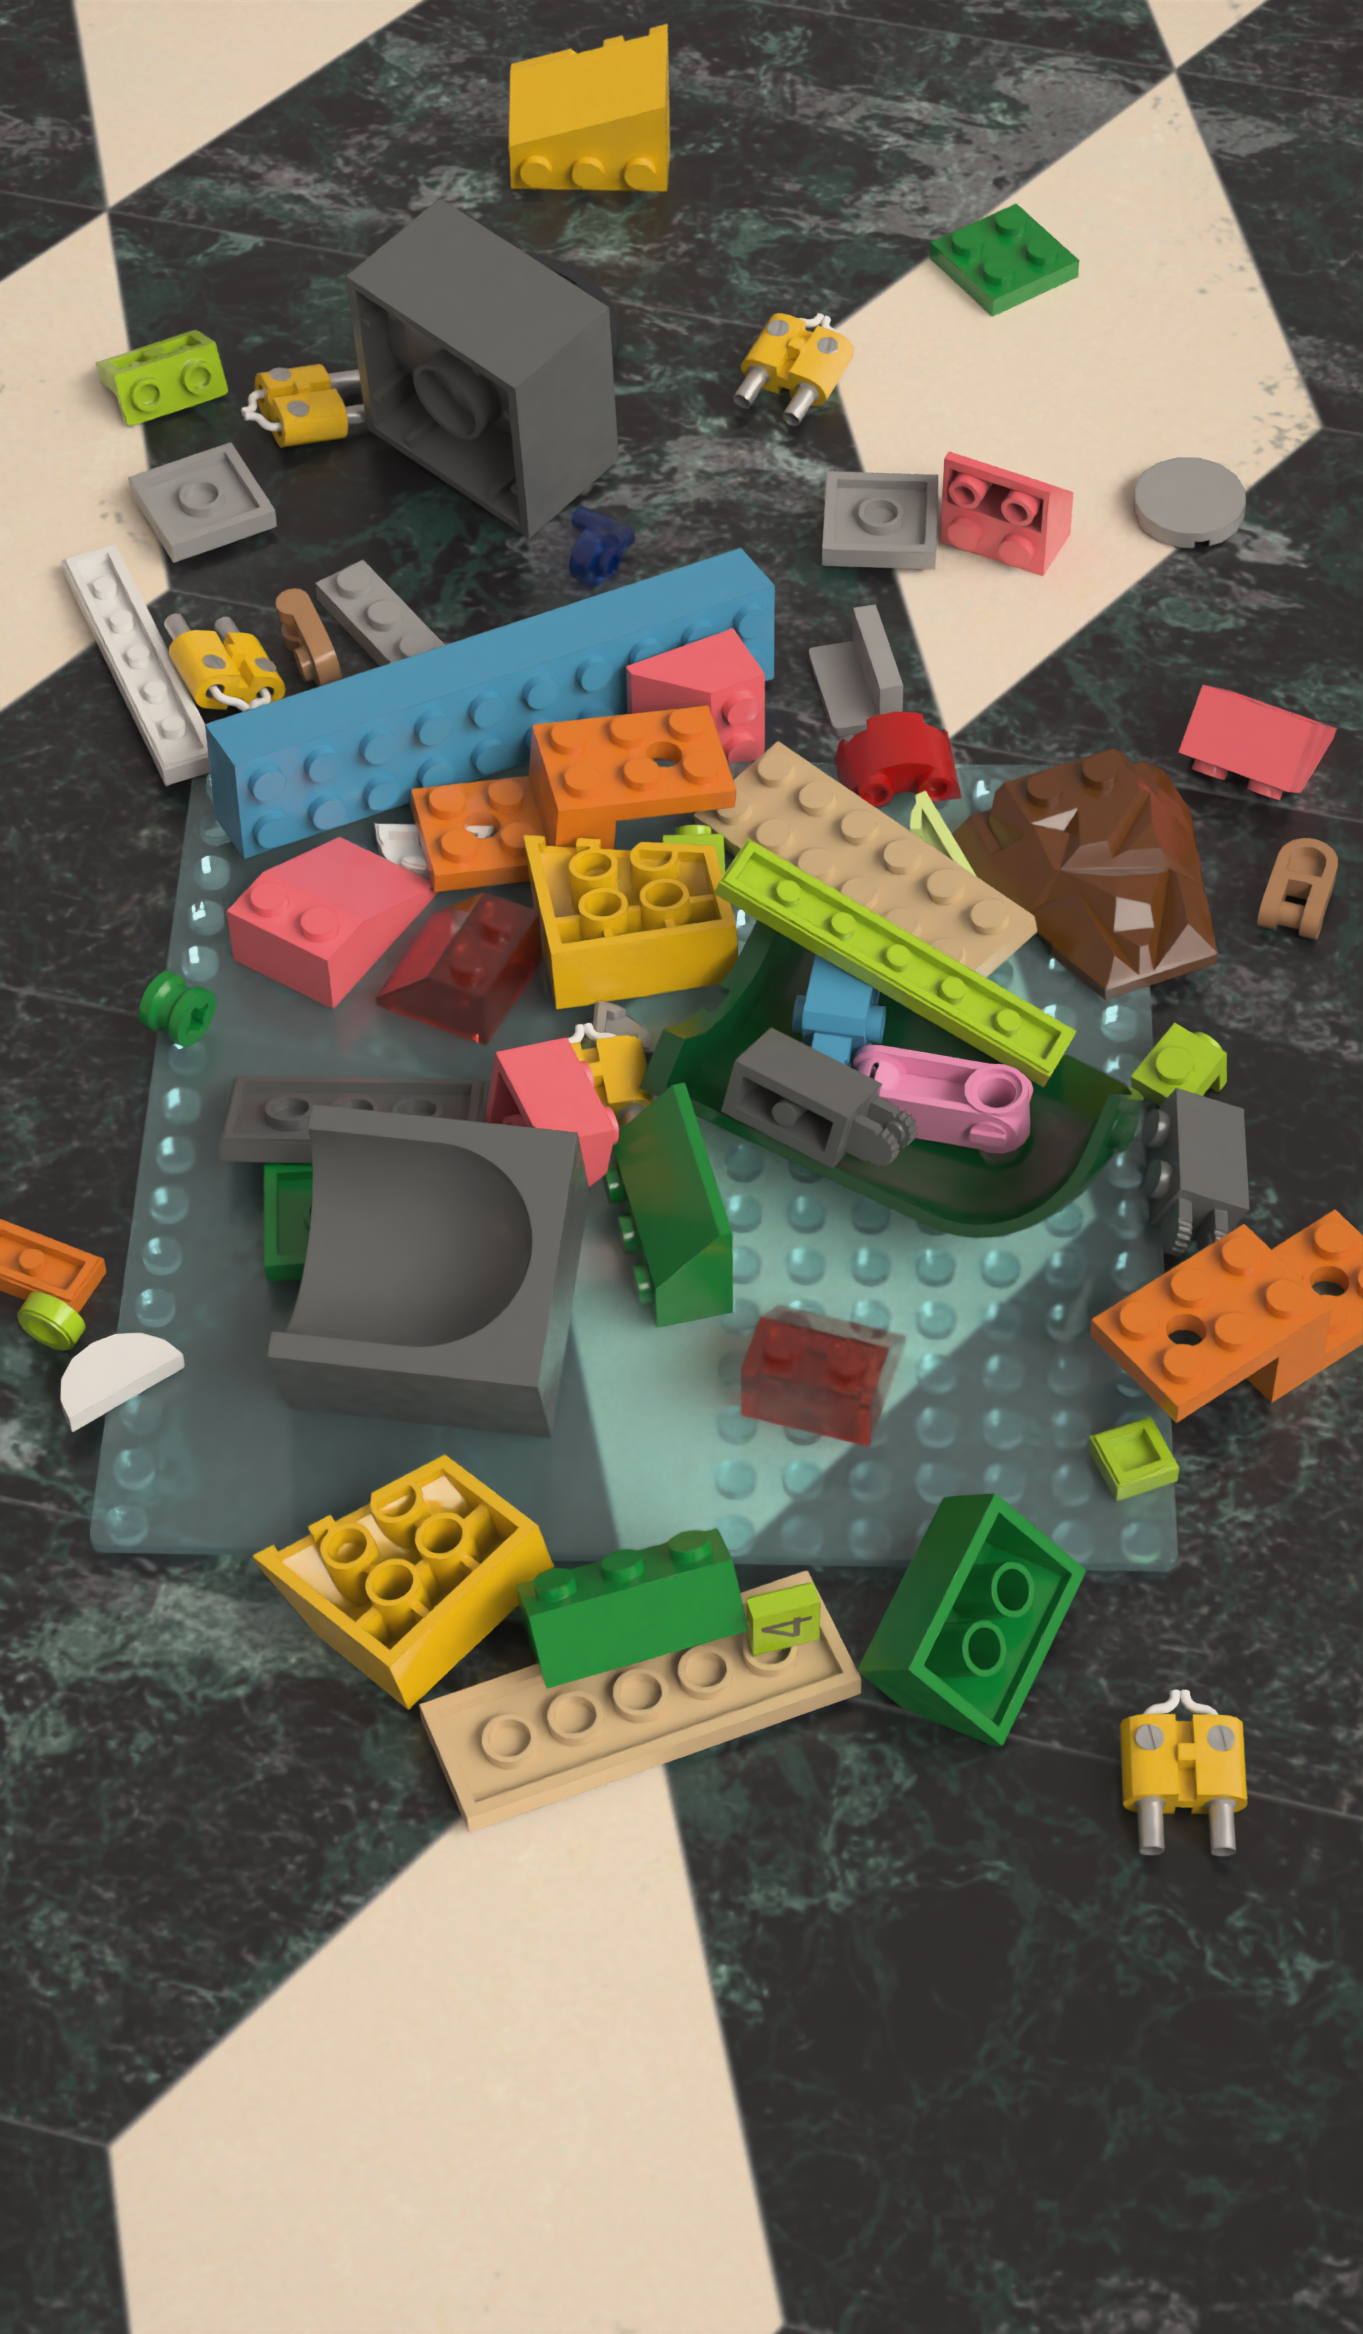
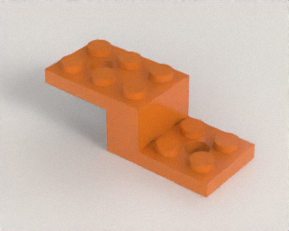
M706 705L532 725L529 776L411 789L410 806L433 891L442 892L530 881L523 835L545 836L546 846L576 847L578 838L600 839L601 849H614L617 821L735 808L737 789L709 706ZM657 758L667 759L676 765L660 767L653 760ZM469 826H493L495 835L489 838H477L466 828Z
M1336 1210L1328 1213L1273 1249H1270L1243 1224L1091 1319L1090 1336L1176 1423L1244 1379L1250 1381L1273 1403L1363 1344V1235ZM1318 1282H1332L1339 1285L1345 1293L1337 1297L1333 1295H1320L1314 1291L1312 1286ZM1177 1330H1188L1199 1335L1203 1341L1195 1346L1177 1345L1168 1336Z

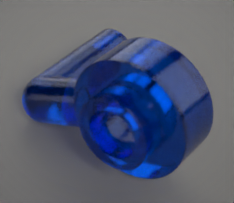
M580 505L573 513L571 524L583 530L572 550L569 572L573 578L596 587L605 580H610L615 576L622 562V551L634 543L636 536L631 527Z

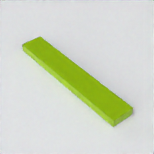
M749 838L719 881L714 892L715 895L997 1061L1016 1068L1028 1079L1043 1088L1077 1032Z

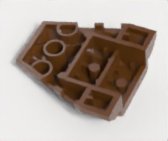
M1112 748L1004 782L995 791L991 809L971 815L952 833L976 876L1035 916L1037 933L1052 944L1051 956L1104 1000L1214 965L1217 962L1218 953L1202 878L1191 811L1162 769L1144 761L1131 764L1122 751Z

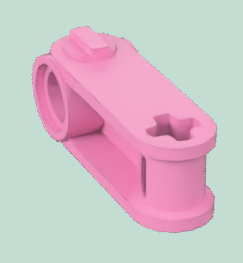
M884 1045L863 1046L855 1054L852 1065L853 1069L882 1083L879 1097L898 1106L901 1111L906 1110V1113L911 1114L912 1119L916 1120L915 1125L918 1127L916 1133L918 1134L914 1138L975 1148L989 1153H1007L1023 1145L1030 1135L1029 1103L1033 1093V1086L1031 1081L1014 1067ZM878 1063V1069H876V1067L873 1065Z

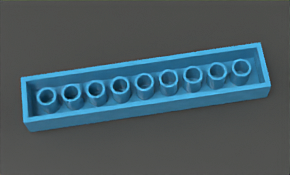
M742 548L205 724L215 818L242 857L246 859L410 803L411 789L469 783L530 762L532 725L627 714L626 666L732 628L765 673V681L773 679L775 585Z

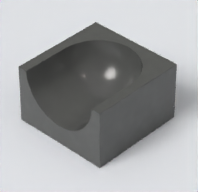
M441 198L346 276L367 429L525 537L530 539L619 460L608 306Z
M312 1104L308 1131L312 1148L313 1191L305 1266L297 1302L289 1325L285 1332L271 1331L267 1359L289 1409L552 1439L590 1193L578 1132Z

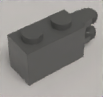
M773 1028L767 1030L735 1060L721 1112L832 1169L848 1153L865 1162L867 1160L870 1161L871 1165L876 1164L878 1167L881 1165L885 1167L897 1157L896 1155L900 1152L898 1148L901 1147L903 1149L906 1145L908 1146L918 1134L916 1133L918 1128L915 1125L916 1120L912 1119L911 1114H907L906 1110L901 1111L898 1106L879 1097L882 1083Z
M1175 1088L1159 1109H1153L1148 1114L1142 1128L1141 1140L1142 1144L1147 1146V1172L1143 1191L1145 1196L1149 1197L1150 1225L1161 1228V1239H1163L1161 1245H1163L1162 1250H1164V1253L1181 1256L1182 1253H1185L1186 1248L1188 1249L1191 1237L1196 1238L1197 1250L1200 1252L1227 1235L1250 1208L1244 1109Z

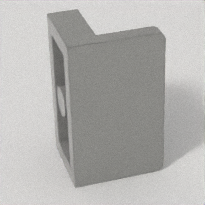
M876 604L853 608L852 641L812 647L809 649L808 655L832 734L836 737L858 734L867 729L866 719L894 711L902 712L903 683Z

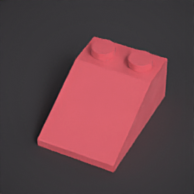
M337 837L264 871L227 910L233 959L334 1009L439 892L433 891L431 880L348 840Z

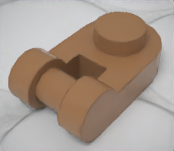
M294 588L280 593L275 603L278 618L283 623L281 632L284 646L294 653L303 681L314 680L317 687L341 680L342 674L333 645L309 595L301 589Z
M1300 838L1292 840L1282 847L1278 853L1262 899L1257 926L1276 930L1278 925L1298 929L1299 936L1318 939L1335 885L1338 868V857L1328 844L1317 839ZM1286 895L1307 900L1306 905L1286 902Z

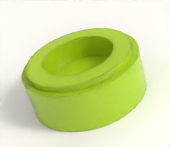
M31 1292L17 1313L20 1325L29 1335L42 1344L56 1350L72 1349L86 1328L83 1319L74 1309L58 1298L43 1292Z

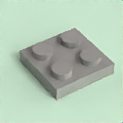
M231 442L128 477L132 497L173 563L277 527L275 509Z
M827 471L822 566L935 569L939 475Z

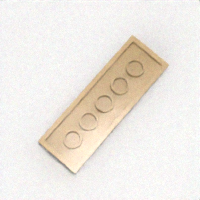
M779 741L734 779L737 789L735 808L700 811L693 815L696 825L711 827V834H724V849L733 856H737L749 838L986 978L1038 931L1035 916Z
M806 1570L740 1593L745 1617L746 1599L751 1596L807 1582L812 1583L813 1581L808 1571ZM819 1593L818 1596L821 1602L820 1640L753 1656L746 1632L547 1689L539 1668L535 1664L419 1704L422 1723L468 1832H473L861 1694L862 1679Z

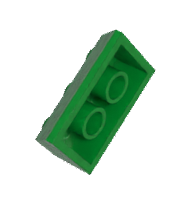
M675 1084L619 1130L618 1142L612 1145V1164L608 1166L607 1173L602 1177L608 1203H620L623 1215L616 1217L622 1251L624 1254L634 1252L638 1265L631 1267L632 1281L638 1304H650L657 1328L733 1313L732 1229L686 1084Z
M996 1493L943 1497L857 1672L903 1709L989 1745L1003 1746L1087 1570Z
M718 1528L708 1531H684L674 1535L668 1542L641 1550H616L607 1554L601 1561L574 1569H549L538 1574L534 1580L516 1585L521 1623L546 1689L748 1631L733 1559Z

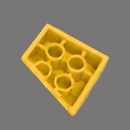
M668 24L650 28L649 35L628 41L624 40L623 35L604 40L603 47L581 53L568 49L511 64L509 112L511 188L667 192L670 159Z
M523 835L537 927L556 1010L596 1004V1001L609 1002L718 985L722 983L738 959L737 925L730 903L714 894L719 881L723 877L714 846L640 842L632 850L601 849L600 839L578 838L576 847L546 846L545 836Z
M445 1454L372 1492L370 1503L336 1521H334L330 1514L309 1525L308 1529L311 1534L279 1551H277L273 1544L252 1555L257 1566L318 1637L408 1710L518 1606L517 1584L534 1580L538 1574L554 1569L539 1526Z

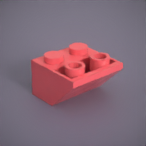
M949 451L944 458L940 542L1044 576L1071 533L1074 492Z

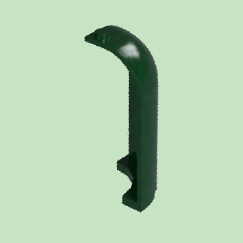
M759 920L756 921L736 963L720 984L721 993L727 995L723 1002L713 1012L701 1007L686 1022L663 1029L639 1087L659 1097L672 1085L685 1083L696 1116L928 1227L944 1233L971 1238H989L1017 1233L1052 1218L1071 1205L1092 1185L1115 1153L1122 1154L1128 1148L1138 1127V1118L1136 1116L1144 1101V1097L1129 1085L1086 1062L1064 1053L1044 1088L1031 1081L1033 1093L1029 1103L1030 1135L1026 1142L1016 1150L1007 1153H989L980 1149L915 1138L903 1149L899 1147L898 1150L900 1152L896 1155L897 1157L885 1167L883 1165L880 1167L876 1164L871 1165L870 1161L867 1160L865 1162L848 1153L832 1169L721 1112L735 1060L767 1030L773 1028L803 1043L802 1033L792 1031L793 1012L797 995H807L815 953ZM880 992L878 1005L886 1006L885 1029L881 1044L872 1043V1045H884L988 1064H1003ZM876 1063L873 1066H875L876 1069H878L879 1064Z

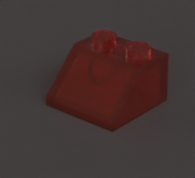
M483 892L433 913L377 995L376 1005L487 1046L543 961L540 912Z
M778 1305L760 1317L741 1368V1415L870 1447L906 1343V1335Z

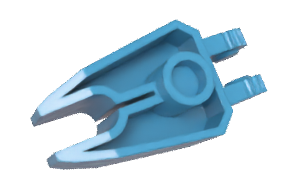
M815 954L807 995L798 994L796 998L792 1031L802 1033L805 1045L853 1068L855 1054L861 1047L872 1045V1043L881 1044L885 1029L886 1006L878 1005L880 991Z

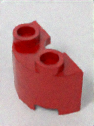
M894 711L872 716L866 719V730L853 736L849 742L842 738L838 744L834 759L839 783L875 808L886 806L895 794L902 792L919 794L926 790L932 802L962 799L948 732L945 729L940 731L938 728L925 724L923 715L920 713Z

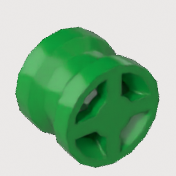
M164 971L156 976L144 992L139 1006V1022L153 1032L165 1030L174 1043L182 1047H190L196 1044L209 1028L215 1014L216 998L210 990L202 986L190 988L186 985V980L181 975L173 971Z

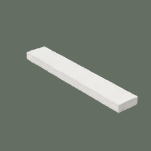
M116 545L62 560L64 576L165 785L210 773L205 724L184 681L170 659L169 651Z

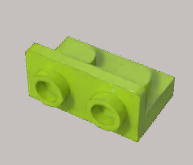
M198 330L95 362L101 383L117 395L123 420L129 426H134L224 396L228 393L216 343Z

